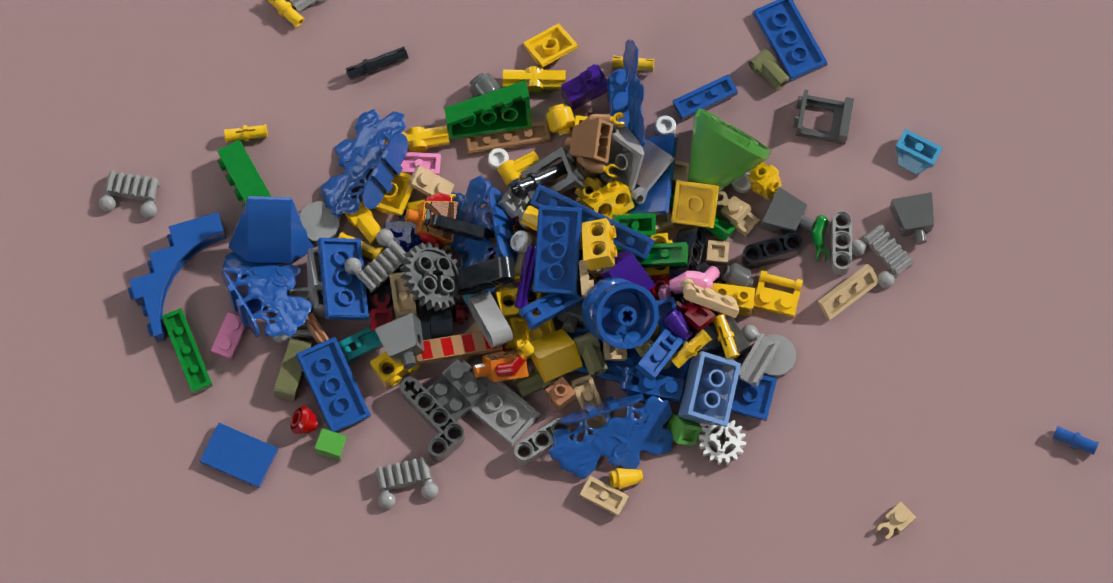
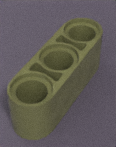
M296 338L290 339L275 383L273 396L293 402L296 401L304 374L295 354L313 347V343Z

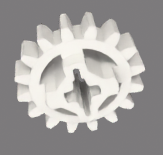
M735 420L728 423L727 427L708 424V429L703 427L701 432L704 435H699V441L703 443L699 444V449H705L703 457L709 455V462L716 459L718 465L722 461L729 465L731 458L736 462L738 459L737 454H743L744 451L741 448L746 446V442L741 440L745 439L746 434H740L742 426L735 427ZM720 428L718 432L711 433L712 431ZM724 434L725 443L721 449L720 438ZM709 446H713L717 453L714 452ZM729 449H734L732 452L725 454Z

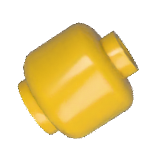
M563 103L550 107L549 112L546 113V119L551 132H558L559 136L571 133L570 128L575 125V118L571 107L565 106Z

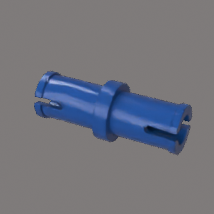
M1057 426L1052 438L1071 445L1070 448L1075 449L1076 447L1092 455L1095 454L1099 442L1081 436L1079 432L1074 433L1060 426Z

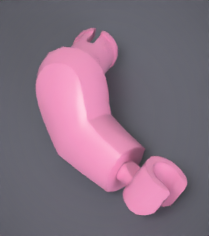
M714 266L708 268L704 273L686 271L671 279L670 286L667 284L661 285L658 292L660 300L671 298V291L675 294L683 293L681 282L686 278L692 279L694 285L712 289L713 282L719 277L720 272Z

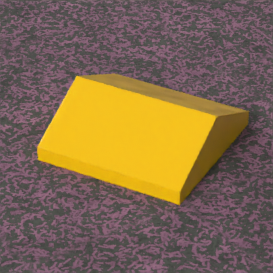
M559 23L523 42L534 62L541 67L579 48L577 43Z
M402 172L400 175L395 174L391 182L393 187L390 193L386 192L379 205L374 209L384 214L402 216L414 189L408 185L412 175Z
M563 329L530 342L534 347V352L530 357L544 383L583 366L576 343Z

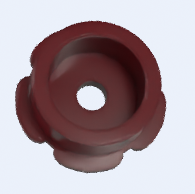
M463 303L453 305V321L463 324L464 320L468 319V308L464 307Z

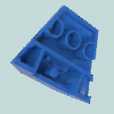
M248 196L228 248L247 262L292 263L306 255L309 248L314 249V246L307 236L306 228L302 225L292 197Z

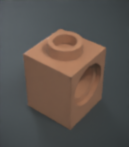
M561 377L545 389V397L560 413L576 401V392Z

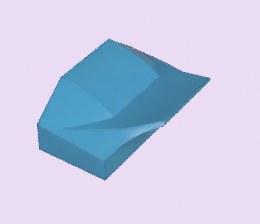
M905 129L895 146L898 153V165L918 175L925 169L934 166L943 147Z

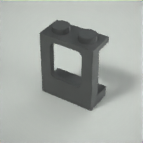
M804 89L803 97L799 96L797 102V109H800L799 116L795 115L793 128H797L796 136L846 144L854 98L846 97L845 102L815 97L808 95V90ZM814 107L831 110L833 112L831 130L826 132L803 127L805 108Z
M560 147L521 172L522 178L528 173L536 174L562 158L568 176L549 189L563 194L574 186L582 190L586 188L583 182L584 175L576 164L577 157L572 156L563 147ZM528 192L530 199H532L535 192Z

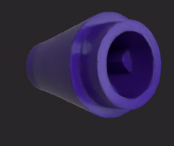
M675 308L662 318L664 326L684 341L693 334L682 313Z

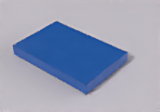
M218 423L200 459V463L260 489L278 452V448L222 423Z

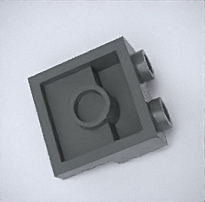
M458 359L442 372V376L426 389L456 421L461 419L488 394L486 388L488 384L482 377L476 378L471 373L472 367L465 360L461 363Z

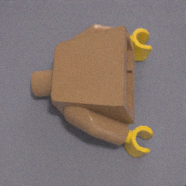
M621 112L616 113L614 116H610V114H591L581 124L573 127L572 137L565 140L566 149L570 150L572 156L577 157V162L586 170L598 173L606 172L611 178H618L617 175L610 172L613 168L619 170L620 168L615 164L605 166L604 163H608L613 131L612 123H615L618 128H624L626 126L625 122L617 121L621 118L625 119V115Z

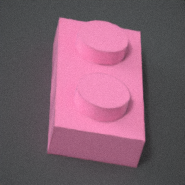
M407 152L401 164L403 167L401 172L412 175L415 167L420 165L440 176L441 154Z
M227 312L211 349L213 354L232 360L246 329L241 322L240 316Z

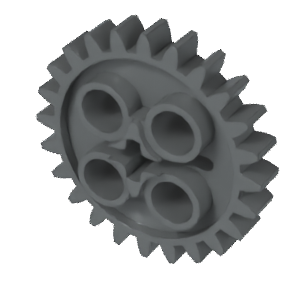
M431 242L425 245L424 243L416 245L405 254L406 258L401 261L404 266L400 268L405 274L400 277L406 280L403 287H409L407 294L413 293V301L420 300V307L426 304L427 310L434 308L435 311L439 309L443 311L460 300L458 270L462 267H456L455 264L458 260L451 259L452 252L446 254L445 247L439 250L438 244L436 243L432 247Z

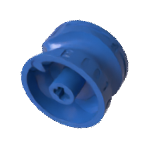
M610 277L597 282L587 292L583 300L582 317L586 328L596 338L617 348L632 349L642 345L652 336L658 323L659 310L655 298L647 289L623 278Z

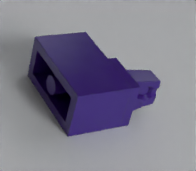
M598 64L588 67L587 70L579 73V76L561 84V95L572 111L606 94L608 91V80Z
M623 249L617 254V257H614L615 266L601 268L603 270L601 273L602 277L597 281L618 277L640 285L648 291L655 286V283L634 255L626 249Z

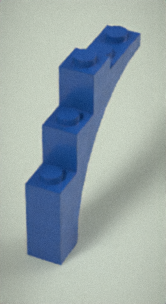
M218 212L169 226L171 234H167L170 247L150 252L151 260L147 261L150 274L130 279L131 287L128 288L131 300L135 299L137 305L142 306L144 316L149 317L150 324H147V329L150 337L154 336L156 342L165 340L162 319L167 292L175 276L196 253L213 243L226 239Z

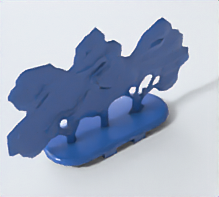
M628 39L625 43V52L623 54L624 68L616 69L608 77L607 99L610 116H614L618 112L623 113L626 118H621L618 121L625 122V127L642 144L645 135L644 117L642 116L644 86L636 76L639 49L633 40L630 41Z
M375 109L364 112L359 116L355 126L357 138L354 140L345 139L334 147L335 153L339 155L338 164L344 167L345 170L344 173L330 178L320 189L324 197L325 207L332 209V215H335L336 218L343 213L353 214L357 212L360 207L359 196L361 194L364 206L368 209H374L379 205L385 193H390L393 187L391 182L395 174L400 175L403 169L401 164L408 149V140L401 133L406 128L405 121L403 120L404 114L393 111L380 120V115ZM384 139L388 140L387 144L383 143ZM374 168L370 177L366 181L367 173L370 171V169ZM364 186V188L359 189V192L352 193L353 188Z
M480 175L470 180L466 195L452 193L456 195L455 198H452V201L458 202L456 219L490 229V234L492 231H495L497 247L490 243V239L487 242H482L455 234L453 242L444 246H450L451 249L454 248L455 252L459 255L465 252L468 253L469 258L462 268L487 261L494 252H496L494 258L499 257L500 254L501 256L513 258V265H515L518 252L514 251L510 246L511 238L515 234L512 225L516 224L515 218L512 219L498 204L503 196L502 193L496 188L491 189V182L483 179V176ZM486 204L487 207L482 209L481 205ZM490 212H491L493 224H492L491 221L488 219V214H489ZM489 247L493 248L491 252L488 250ZM491 288V289L484 290V291H485L486 293H488V292H494V289H495V288Z
M235 252L227 254L222 268L227 272L234 273L237 277L235 282H232L226 272L222 271L221 274L228 290L232 307L235 312L239 311L244 327L249 325L253 334L258 338L260 331L255 320L262 319L267 322L265 326L267 336L275 337L283 334L291 337L295 334L297 327L305 323L307 314L313 305L302 297L287 295V291L294 288L296 284L295 277L299 276L302 269L291 264L280 267L277 266V263L247 262ZM246 274L247 277L241 280V276ZM246 285L248 287L247 297L242 298L235 286ZM251 299H258L261 303V309L259 312L252 314L245 302ZM273 312L276 314V317L263 316V313ZM275 320V323L271 324L269 321Z
M640 393L617 399L610 396L604 398L605 403L596 406L592 402L583 405V410L571 413L560 419L562 424L579 422V425L573 432L562 428L555 430L552 435L553 446L548 451V454H550L551 459L558 460L560 468L566 472H572L574 476L585 479L595 470L600 456H606L608 463L615 467L621 466L622 469H636L640 464L639 454L641 450L655 456L668 453L672 449L673 435L668 429L662 427L672 415L669 401H662L660 398L652 396L648 398L643 407L637 409L632 404L643 399V394ZM626 407L625 417H610L609 412ZM633 413H638L639 418L635 419ZM604 415L606 422L603 427L593 429L587 425V419ZM582 429H584L585 436L583 440L577 442L578 432L580 434ZM588 430H591L593 435H589ZM574 434L573 440H570L569 436Z

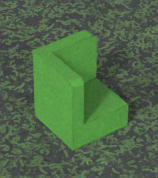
M673 412L666 427L673 435V440L677 444L695 446L703 427L699 423L679 418V413Z
M322 428L315 446L316 454L341 461V453L347 439L346 436Z

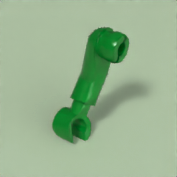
M825 215L816 217L811 230L814 246L817 248L815 253L816 261L819 260L820 252L825 253V261L829 258V252L824 249L823 235L829 223Z

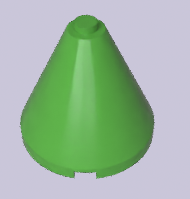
M699 108L694 115L688 182L719 186L720 192L766 161L772 151H768V147L732 124L729 125L722 121L721 118Z

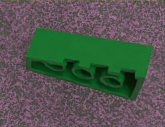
M526 80L444 108L449 140L532 128L530 99Z
M240 140L217 150L220 157L217 160L218 165L222 171L226 170L227 174L225 177L230 187L234 185L235 190L233 191L239 202L242 201L245 205L248 196L271 197Z

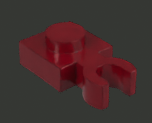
M378 294L374 295L373 303L377 309L370 310V332H376V328L393 321V309H386L390 302L389 294H386L385 302L383 303L378 301Z
M685 298L684 303L686 305L681 304L679 301L676 302V310L684 313V319L699 332L715 320V314L704 306L694 305L693 302Z

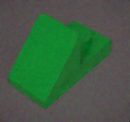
M627 212V214L612 215L613 220L643 235H656L655 213Z

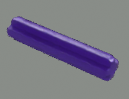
M528 246L514 304L518 309H522L528 303L534 276L536 246Z

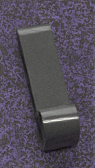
M406 377L400 384L401 395L437 433L428 445L431 459L436 462L444 461L463 444L465 439L463 427L417 379ZM407 387H414L415 394L417 395L416 398L411 390H406ZM422 401H429L431 403L428 408H421L419 406ZM437 416L445 417V421L441 424L434 422V419ZM452 431H457L460 433V436L457 439H451L449 434ZM442 446L444 451L437 454L433 452V448Z

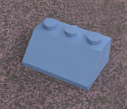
M703 351L698 352V355L691 357L692 359L690 360L678 417L695 423L727 427L741 363ZM721 365L732 366L733 369L729 372H724L721 369Z

